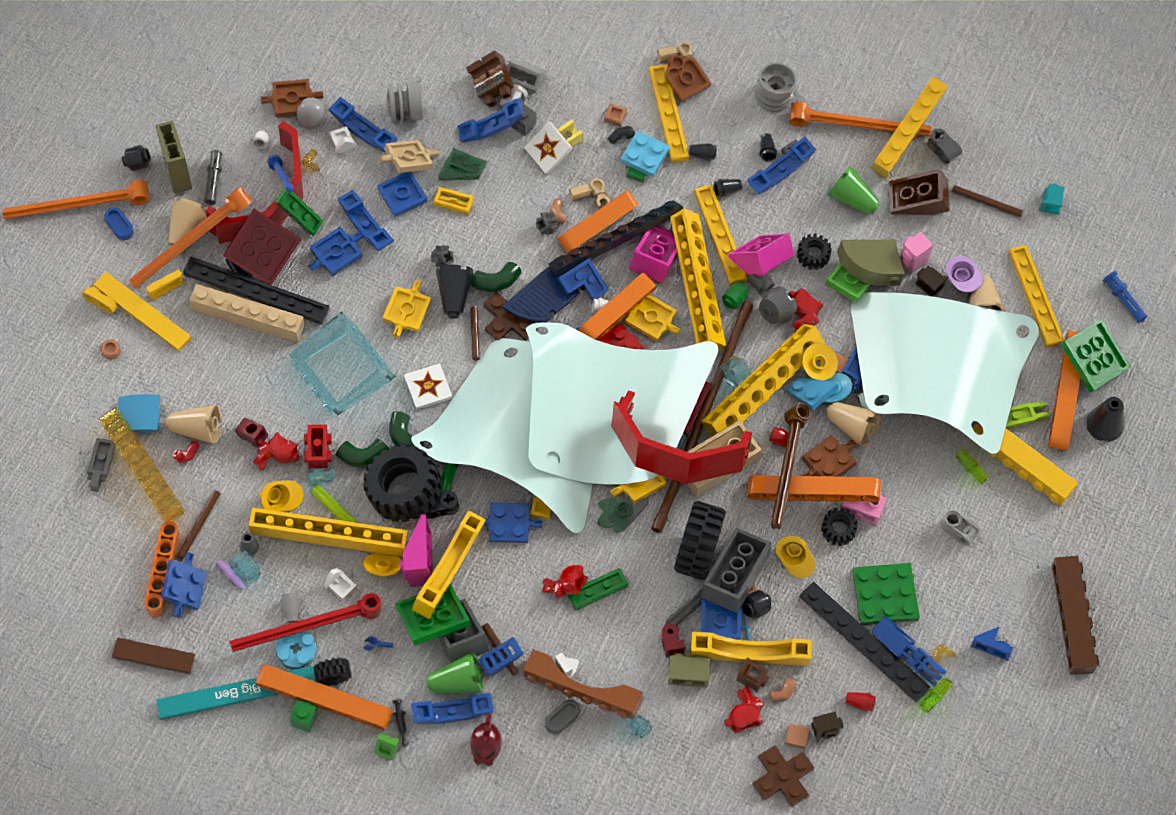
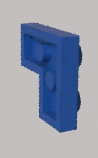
M590 258L557 278L566 294L571 293L581 285H583L591 300L609 291Z

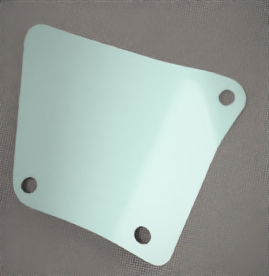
M864 293L857 303L852 301L851 314L864 397L868 408L878 414L909 413L939 419L962 431L987 452L997 453L1000 450L1020 372L1038 338L1039 329L1036 322L1026 315L916 294ZM1020 325H1026L1029 328V335L1025 338H1020L1016 334V330ZM880 395H887L889 397V402L884 406H877L874 403L875 399ZM973 421H977L983 427L982 435H978L973 431L971 426Z
M535 323L529 325L526 328V332L533 353L528 457L531 464L535 468L570 480L595 484H629L656 477L658 474L635 467L612 429L614 401L619 403L621 397H625L628 390L635 392L632 400L634 408L631 415H633L632 420L640 433L645 438L677 448L717 356V344L711 341L670 350L630 349L597 341L561 323ZM546 327L548 334L541 335L536 332V328ZM552 451L559 455L560 463L558 465H552L548 461L547 455L549 452Z
M508 338L496 340L489 345L440 418L421 433L412 436L411 440L416 447L423 449L428 456L437 461L473 465L491 470L513 480L540 498L570 531L580 533L585 526L593 483L566 479L541 471L531 464L528 457L533 375L530 342ZM512 347L518 349V353L514 357L507 358L504 356V352ZM428 441L433 446L430 449H426L420 445V442ZM552 451L548 453V461L552 465H558L560 463L559 455Z

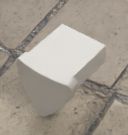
M513 84L514 87L511 88L512 96L507 99H501L499 105L504 108L503 104L518 97L526 99L527 91L520 85Z
M347 126L330 132L336 154L346 153L357 147Z
M332 569L325 580L324 587L327 590L330 589L338 598L344 601L357 588V585L340 569Z
M560 653L555 656L554 663L571 679L578 668L579 661L573 658H565L564 654Z

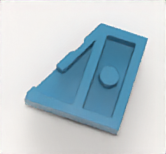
M799 377L786 388V392L789 396L800 403L806 404L814 411L837 391L839 386L838 383L832 381Z

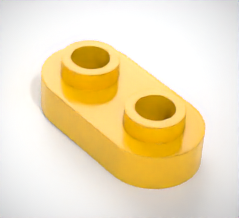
M93 286L91 288L86 287L82 292V296L88 302L107 313L113 314L117 308L116 300L113 297L101 294Z

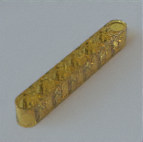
M116 407L110 409L99 418V421L164 521H175L185 513L184 508L122 413Z

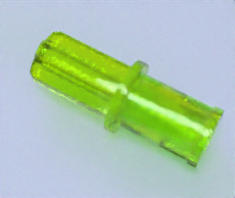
M965 449L956 455V458L966 468V472H970L980 484L988 480L989 477L979 467V462L972 459Z
M943 678L934 689H930L929 695L920 702V708L924 712L929 713L939 701L943 700L942 697L953 686V683L948 678Z

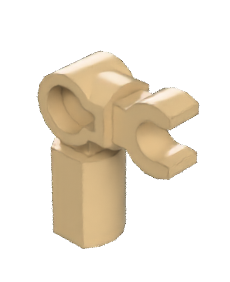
M681 42L678 47L670 46L657 49L659 61L669 60L670 57L676 55L681 56L683 59L687 57L693 58L692 46L689 42Z
M599 178L593 179L591 184L586 183L569 188L572 201L593 194L594 198H597L596 207L598 209L601 208V201L606 202V204L610 202V198L605 195L604 182Z

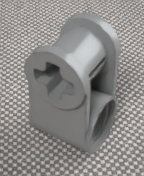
M955 510L948 511L941 522L942 529L965 546H969L974 535L980 532V528L976 523L968 520ZM948 519H952L955 524H950Z

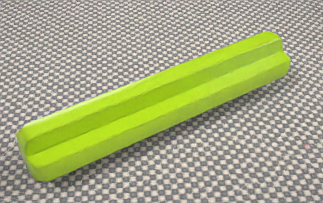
M316 485L312 489V494L339 520L357 523V520L320 485Z

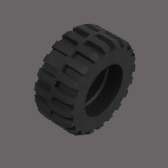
M402 444L401 447L395 445L389 450L381 451L382 454L376 455L372 459L373 463H369L366 468L368 473H365L363 478L365 481L363 484L364 491L366 492L365 495L374 509L383 518L391 519L394 522H399L400 519L402 522H408L411 518L414 520L420 518L419 515L422 513L425 515L429 511L428 508L435 505V498H439L441 493L439 489L442 487L440 473L430 456L423 449L419 450L418 447L413 445L409 447L408 444ZM404 473L417 474L415 483L405 492L399 494L388 493L390 484L399 475Z
M701 501L693 503L674 566V570L677 573L699 580L707 578L726 515V511L723 508Z

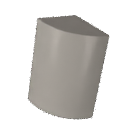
M512 59L507 64L512 82L535 91L541 87L547 71L517 59Z

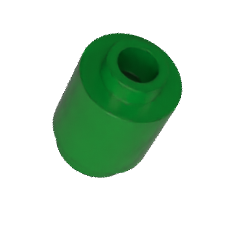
M742 282L734 283L722 296L723 304L729 309H736L748 296V287Z

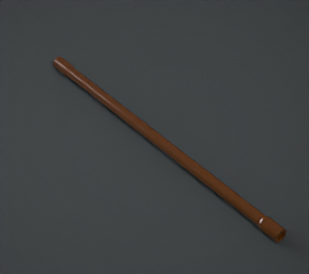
M744 301L741 306L737 321L711 382V387L684 448L685 452L696 447L704 427L701 421L709 414L746 321H748L754 305L751 302ZM671 480L660 510L652 524V531L662 533L681 482Z

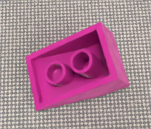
M660 226L647 231L634 251L629 269L638 274L645 273L652 280L663 283L678 255L674 232Z
M421 515L403 551V560H400V570L403 572L404 580L408 581L410 587L424 586L433 573L432 531L426 515Z

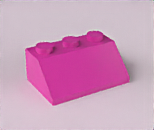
M789 233L759 235L730 252L728 258L745 273L763 276L767 274L766 271L777 268L779 263L787 262L788 258L794 255Z

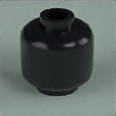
M142 145L125 149L124 156H122L123 165L131 171L148 167L149 162H151L149 150Z
M761 590L748 594L742 604L744 614L753 619H758L771 610V597Z

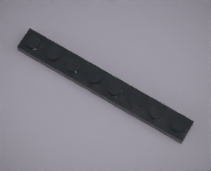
M674 200L668 201L663 206L652 209L649 213L636 217L633 221L620 225L611 232L604 233L598 239L589 241L586 245L573 249L564 256L555 258L554 261L548 263L549 269L560 276L586 259L590 258L591 260L670 220V216L681 211L683 206Z
M192 256L183 271V274L187 277L268 306L303 316L305 319L323 325L330 311L329 305Z
M814 581L800 594V598L913 701L917 703L930 690L931 687Z

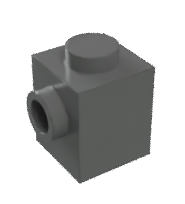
M522 103L524 115L511 127L526 136L536 125L537 112Z

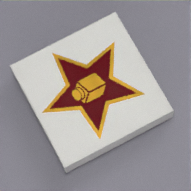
M548 122L524 147L545 174H549L573 149L551 122Z
M440 364L404 374V379L416 410L452 399L450 388Z

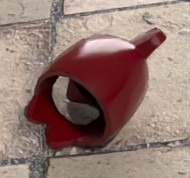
M487 713L485 722L478 725L471 734L470 749L474 762L477 765L484 763L487 766H491L500 754L502 737L499 729L492 723L491 713ZM494 751L492 756L487 757L490 752Z

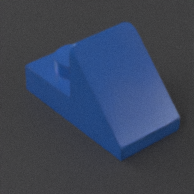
M999 627L975 636L970 646L1007 661L1014 648L1005 641L995 640Z

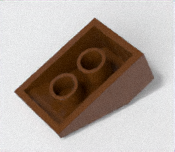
M941 169L888 181L891 214L935 215L950 211L948 179Z

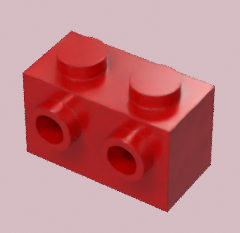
M327 424L308 425L307 433H304V445H307V451H304V463H308L309 470L328 469V462H332V451H328V445H332V433H328Z

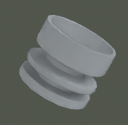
M779 62L766 64L759 73L755 89L757 103L769 111H780L787 108L791 103L797 83L794 70L788 65Z
M407 82L406 91H403L401 84L397 83L398 91L394 92L393 83L388 84L386 97L391 122H396V114L400 113L401 122L404 121L405 113L409 114L411 121L423 120L420 82Z

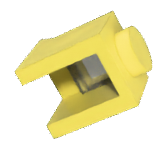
M572 119L557 129L572 147L584 141L583 132L575 129Z

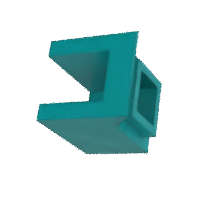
M1049 184L1048 188L1045 187L1038 211L1059 215L1060 207H1062L1064 187L1058 184Z

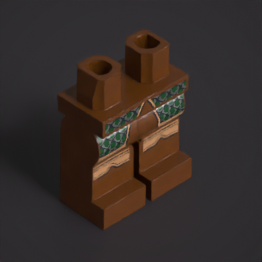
M495 50L482 57V61L479 59L466 67L474 82L477 96L489 108L497 105L496 97L499 95L502 99L511 97V88L514 87L504 57Z

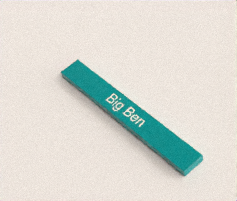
M313 666L286 671L316 682ZM257 678L159 698L156 701L160 720L280 694L257 686L255 684Z

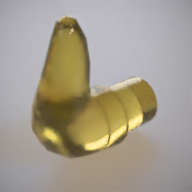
M311 149L303 158V166L319 172V167L312 163L317 155V151Z
M944 644L938 645L933 652V660L938 664L943 654L951 657L956 656V653Z

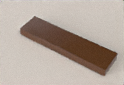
M117 637L112 658L190 674L195 654Z

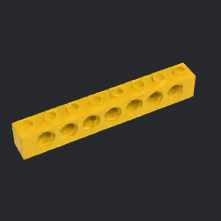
M682 209L670 217L696 344L712 341L717 344L718 350L726 346L699 214Z
M803 324L701 421L711 437L739 420L743 424L750 415L756 412L758 407L767 402L769 397L779 390L802 367L803 353L810 345L816 343L825 344L816 326Z

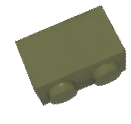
M684 654L670 655L668 685L708 688L710 658L702 655H695L694 657H686Z

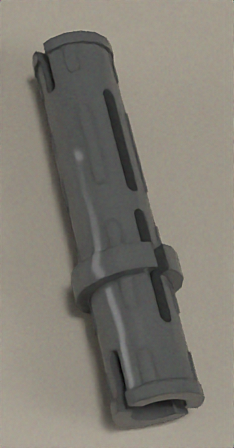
M219 150L211 151L210 164L207 166L208 179L204 202L210 205L216 204L219 174L222 172V152Z

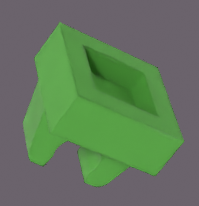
M387 733L380 734L377 738L374 753L393 760L396 755L399 738L395 737L393 739L388 737Z

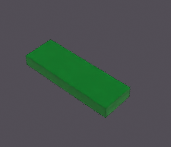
M285 187L275 200V203L312 236L316 234L324 221L293 191L288 192Z
M618 568L582 585L580 594H567L575 611L627 588L629 584L621 569Z

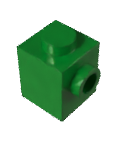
M297 700L290 716L291 726L310 733L317 717V710L314 704L305 700L303 702Z

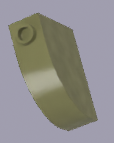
M173 120L155 125L174 194L191 190L192 185L186 159Z
M895 239L841 240L837 250L838 258L843 268L851 276L870 285L900 286L905 273Z

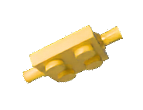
M415 280L412 289L395 287L383 315L384 322L396 326L392 333L393 337L399 338L402 329L419 332L431 303V297L418 292L422 285L421 281Z
M651 295L635 307L625 320V324L656 342L667 330L676 336L681 328L671 324L677 314V310Z
M657 475L652 479L642 482L619 484V486L610 490V493L615 497L624 492L635 504L666 487L667 482L661 475Z

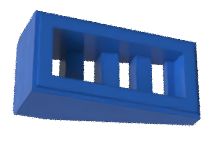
M512 637L484 654L478 661L487 675L493 677L521 657L524 652L515 638ZM510 645L515 651L513 655L508 648ZM503 650L508 656L507 659H505L504 655L502 654ZM496 655H497V656L499 657V659L501 660L500 663L497 662V660H496V658H495ZM491 660V662L493 663L494 667H491L490 664L488 663V661Z

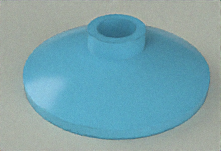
M835 373L831 378L824 380L836 382L839 386V389L824 402H838L850 394L852 382L847 375Z

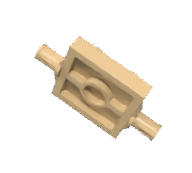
M419 140L386 143L384 150L387 155H379L380 163L392 162L398 173L429 170L433 167L430 157L438 156L439 151L437 148L426 149Z

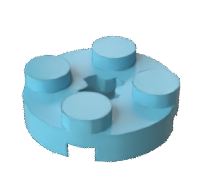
M305 631L278 639L276 654L285 667L293 670L300 669L314 660L316 644L313 636ZM295 645H299V648H302L301 651H297V654H294L291 649Z

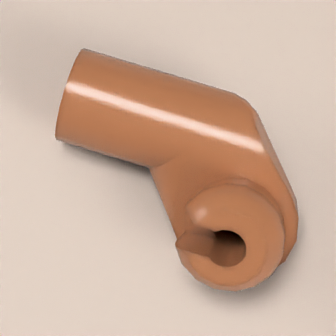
M556 198L549 213L553 212L559 224L562 225L566 222L567 217L560 210L563 201Z
M788 678L784 681L785 684L781 690L770 691L771 701L789 699L796 690L794 680Z

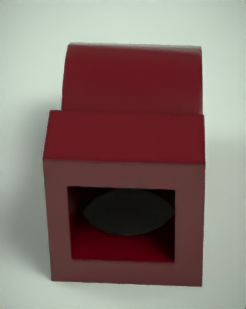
M243 418L234 430L240 438L251 442L256 448H258L261 441H265L268 437L263 425L247 418Z
M672 623L665 624L661 632L665 657L674 656V654H685L684 640L678 641L679 629Z

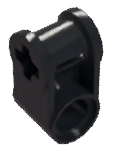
M451 491L440 493L439 498H435V505L433 507L430 506L428 508L429 511L425 515L427 519H433L457 513L460 507L457 495Z

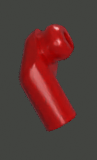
M191 441L186 451H174L173 458L178 463L192 460L200 444Z

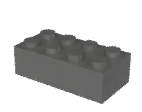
M735 528L703 583L701 598L737 613L769 558L772 543L739 528Z

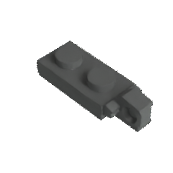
M96 438L87 471L88 480H91L89 485L91 491L99 492L101 482H105L106 478H108L117 445L116 441Z

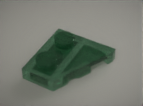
M453 148L438 175V179L479 180L487 166V161Z

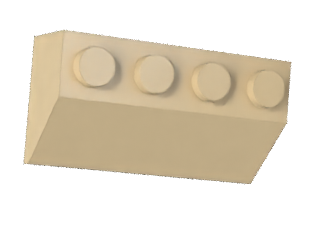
M739 420L687 452L694 453L740 442L747 429ZM753 437L751 439L749 456L743 469L760 460L762 449ZM736 473L687 485L697 498Z

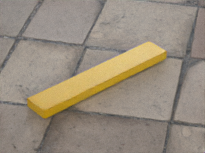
M667 64L649 67V74L666 144L670 145L668 152L671 163L689 160V154L674 93L665 79Z
M712 185L694 189L695 197L729 285L732 286L737 282H747V274L728 258V254L734 251L736 246Z
M1027 245L1010 248L1008 251L1045 347L1061 345L1060 343L1065 341Z
M105 272L93 284L103 295L113 297L116 300V305L178 352L191 340V336L109 273Z

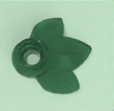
M614 498L601 500L598 502V506L602 509L603 513L599 517L597 525L603 528L613 527L615 533L622 532L628 526V519L633 515L632 505L626 501L618 502ZM623 509L627 510L625 514L620 513V511Z

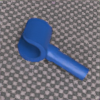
M370 636L364 640L370 643L364 647L367 651L375 647L393 648V643L378 641L375 636Z

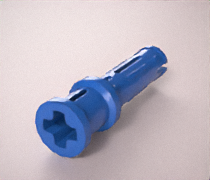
M1117 271L1109 273L1102 281L1107 283L1114 296L1119 297L1137 323L1145 320L1148 316L1128 292L1127 284L1120 280L1117 276Z

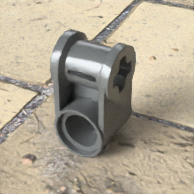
M936 128L931 132V137L927 143L928 147L943 163L949 164L962 153L960 145L943 129Z

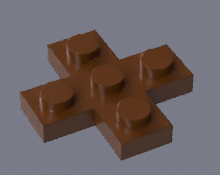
M495 292L484 303V308L495 316L485 327V332L495 340H500L512 330L523 340L527 341L529 337L526 328L529 325L535 324V322L518 318L505 311L502 306L508 300L498 292Z
M776 745L758 755V759L768 773L755 780L752 785L763 801L781 791L791 807L809 797L808 792L799 779L812 772L814 766L804 752L786 761Z

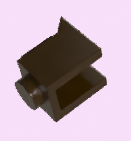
M923 267L916 275V285L926 294L934 297L946 286L949 276H942L933 267Z
M836 711L812 718L811 726L817 745L821 738L835 737L840 729H843L842 719L837 717Z

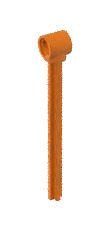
M793 102L790 106L789 123L797 127L805 126L807 123L809 124V121L895 132L901 123L812 111L811 107H808L804 102ZM923 125L917 135L930 137L932 127Z
M134 180L129 183L127 189L3 208V218L10 219L129 200L134 205H143L149 202L148 184L145 180Z
M241 186L235 189L226 197L224 205L129 279L131 285L136 289L233 211L239 213L253 200Z

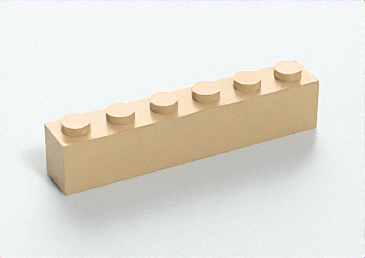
M196 284L190 297L191 310L293 342L299 343L305 328L303 316Z

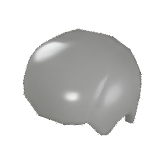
M313 97L304 99L297 109L299 122L309 128L318 126L325 116L324 104L319 99Z

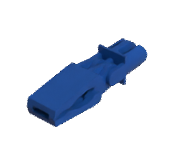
M884 616L873 629L872 633L897 657H905L907 664L915 670V673L921 674L934 687L937 684L936 680L940 681L942 678L941 674L945 675L947 672L933 660V656H930L921 647H915L916 641L888 617Z

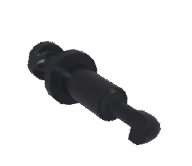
M396 699L392 701L396 709L393 717H396L398 732L402 736V745L408 746L409 741H406L405 738L406 725L404 715H406V711L401 709L402 699Z

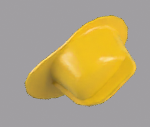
M288 480L269 482L258 495L261 497L264 509L281 512L296 509L303 501L304 492L300 484Z
M786 536L778 541L776 553L787 571L797 578L809 577L815 569V560L806 542L797 536Z

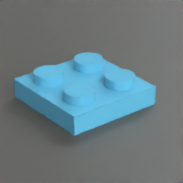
M637 131L621 157L620 162L654 177L669 152L670 145Z

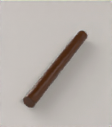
M956 185L952 189L954 193L1021 217L1024 211Z
M213 491L176 555L178 558L184 559L185 553L190 549L221 495L219 491Z

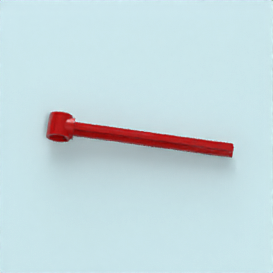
M368 593L361 600H358L355 605L229 641L231 651L236 652L356 616L374 619L380 614L381 599L377 594ZM373 604L375 607L368 608L366 605Z

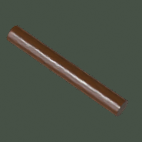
M473 306L470 308L472 360L477 361L480 359L478 307Z
M485 623L482 629L494 648L501 645V642L489 623ZM503 650L502 654L504 655L505 659H507L508 656ZM513 662L507 666L512 676L519 673Z

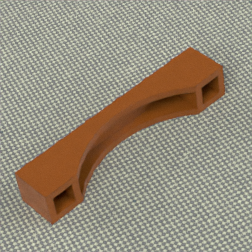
M532 649L523 668L524 676L529 682L541 683L552 691L555 689L559 690L570 698H573V696L577 697L585 704H595L601 710L615 712L623 719L630 718L634 720L644 700L642 691L624 684L608 688H597L580 684L566 676L557 667L550 655Z

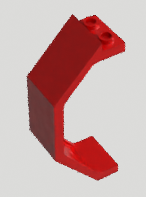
M282 121L278 125L280 145L293 152L294 177L290 182L294 187L293 192L302 200L304 195L298 131ZM275 200L265 211L261 212L280 225L288 217V214L275 203ZM209 206L205 210L206 218L214 213L216 209ZM248 215L233 218L226 217L209 231L217 236L219 244L231 242Z
M628 390L625 397H621L619 403L614 401L611 427L635 467L684 484L695 483L743 470L749 456L752 432L745 430L740 442L736 444L689 453L645 438L640 433L632 420L633 415H631L634 408L632 400L635 392Z

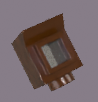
M747 657L738 673L736 681L758 692L760 687L764 688L769 680L767 676L768 670Z

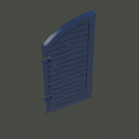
M548 266L505 303L502 308L518 318L532 322L547 323L553 317L550 314L551 311L557 314L580 291L575 289L571 293L566 294L557 279L560 276L553 273Z

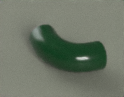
M507 262L502 270L497 273H485L477 270L473 274L471 287L485 292L502 291L517 281L522 274V270L514 262Z
M393 411L389 422V435L393 444L397 445V447H401L402 444H408L409 447L415 446L411 440L413 435L408 431L411 417L406 413ZM424 441L420 442L422 447L424 446Z
M378 438L367 448L363 449L355 447L349 441H345L338 448L336 456L353 467L366 468L369 463H373L372 459L376 455H381V451L389 450V447Z

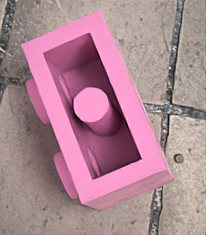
M921 232L913 238H907L903 242V248L900 252L903 269L907 270L910 274L928 263L933 244Z
M880 494L878 502H843L842 508H844V512L847 509L850 510V515L853 513L855 518L877 526L887 498Z

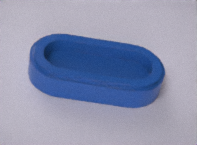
M117 207L107 209L104 218L115 236L120 240L130 239L134 231L132 224L124 213Z

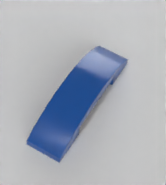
M339 97L329 108V112L344 127L347 126L350 132L378 150L386 152L384 150L385 144L395 143L398 140L397 137L386 129H379L354 110L355 107L342 97Z
M518 97L503 104L504 109L481 120L475 121L471 119L458 125L460 142H470L492 136L516 123L524 115L521 99Z
M804 136L791 146L790 151L765 170H759L747 179V182L759 195L791 175L817 150Z
M354 190L337 198L352 224L358 231L363 233L364 239L374 249L380 251L394 242L384 227L381 228L366 210L363 201Z
M491 693L471 695L467 699L431 703V701L411 703L415 724L451 723L486 716L487 713H494Z

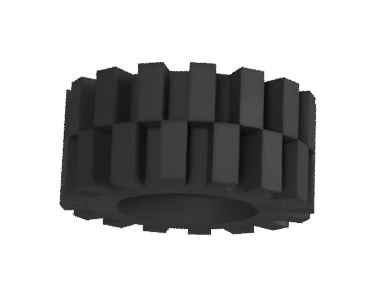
M816 233L813 234V237H811V234H808L807 238L804 236L802 241L800 240L797 249L799 263L803 262V267L808 265L810 270L812 267L815 270H818L819 266L823 268L824 264L827 265L830 259L831 244L830 242L828 243L827 238L823 240V235L821 234L819 237H817ZM816 247L821 250V254L819 256H811L808 254L807 249Z
M834 508L833 512L832 510L828 511V514L824 516L821 527L823 537H827L826 541L829 542L831 540L833 545L837 542L838 546H842V543L846 545L849 541L851 542L858 528V521L854 519L855 515L853 513L850 515V510L848 509L844 512V508H840V511L837 508ZM835 521H842L846 524L847 530L842 533L836 532L832 528V524Z
M346 658L325 659L324 662L320 661L318 662L319 664L313 666L316 682L323 685L342 684L344 681L347 682L351 679L352 676L349 660H346Z

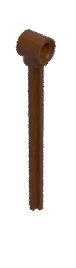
M798 403L784 414L785 421L790 428L770 524L772 529L777 528L780 530L782 528L800 430L804 427L805 421L811 417V411L804 403Z

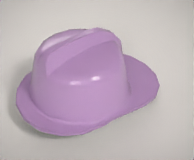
M956 256L948 261L946 273L954 287L962 292H973L980 288L983 283V277L970 258Z

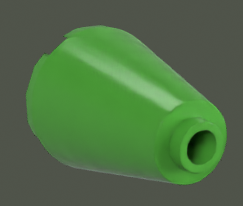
M851 166L846 169L827 194L829 197L867 215L869 212L873 214L879 207V204H877L878 198Z
M474 653L468 654L430 673L429 678L426 679L428 690H432L433 693L483 692L484 686L481 669H478V666L475 665L479 663Z

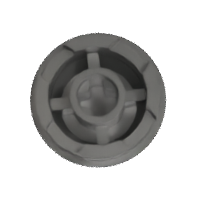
M776 287L769 289L759 303L761 315L771 324L789 322L793 314L797 312L795 298H790L786 293V288Z

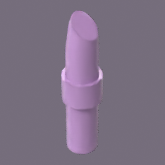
M222 558L217 561L216 564L229 580L238 588L245 587L237 573Z

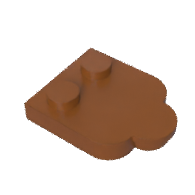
M677 55L669 58L665 79L680 102L711 86L712 83L694 58L687 57L683 59Z

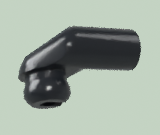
M631 126L619 127L607 139L611 144H614L621 136L626 135L628 139L632 138L635 135V131Z
M225 260L231 271L245 276L250 274L232 261Z

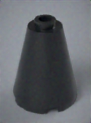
M442 265L440 269L436 268L444 314L448 315V318H459V315L463 314L474 270L471 267L466 266V269H461V265Z
M1109 397L1095 407L1087 416V430L1092 437L1099 441H1114L1124 431V404L1117 397Z

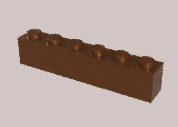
M1078 556L1055 557L1052 563V571L1070 675L1091 674L1099 666V657L1097 654L1095 655L1094 651L1096 639L1091 633L1093 628L1092 618L1088 616L1090 606L1089 600L1085 598L1086 582L1085 580L1082 581L1081 575L1083 574V564L1079 562Z

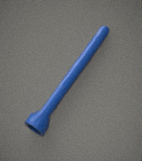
M276 154L269 156L267 160L269 168L276 171L286 190L292 192L294 187L282 168L283 161L281 157Z

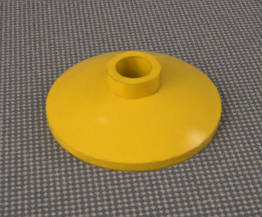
M816 343L810 345L804 351L802 366L810 378L827 380L835 374L838 367V359L831 347L826 344ZM815 360L819 362V366L815 364Z
M374 553L364 559L363 566L371 574L390 576L401 571V559L398 556Z

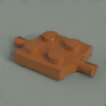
M309 79L272 82V96H261V104L272 103L275 108L276 117L297 115V109L304 99L311 97L321 99L323 98V91L312 92L309 86Z
M830 435L802 456V460L809 467V471L802 476L840 477L857 463L849 453L851 449L857 446L856 442L851 439L843 445L833 435Z

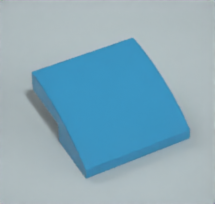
M140 394L119 397L117 432L120 435L134 432L148 434L159 431V395Z

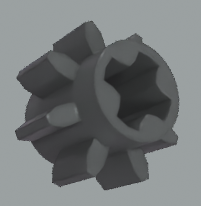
M553 212L540 213L541 217L536 218V228L541 231V234H554V229L559 228L557 217L554 216Z
M436 245V249L431 251V262H435V267L438 268L442 265H449L453 262L454 252L450 251L447 245Z

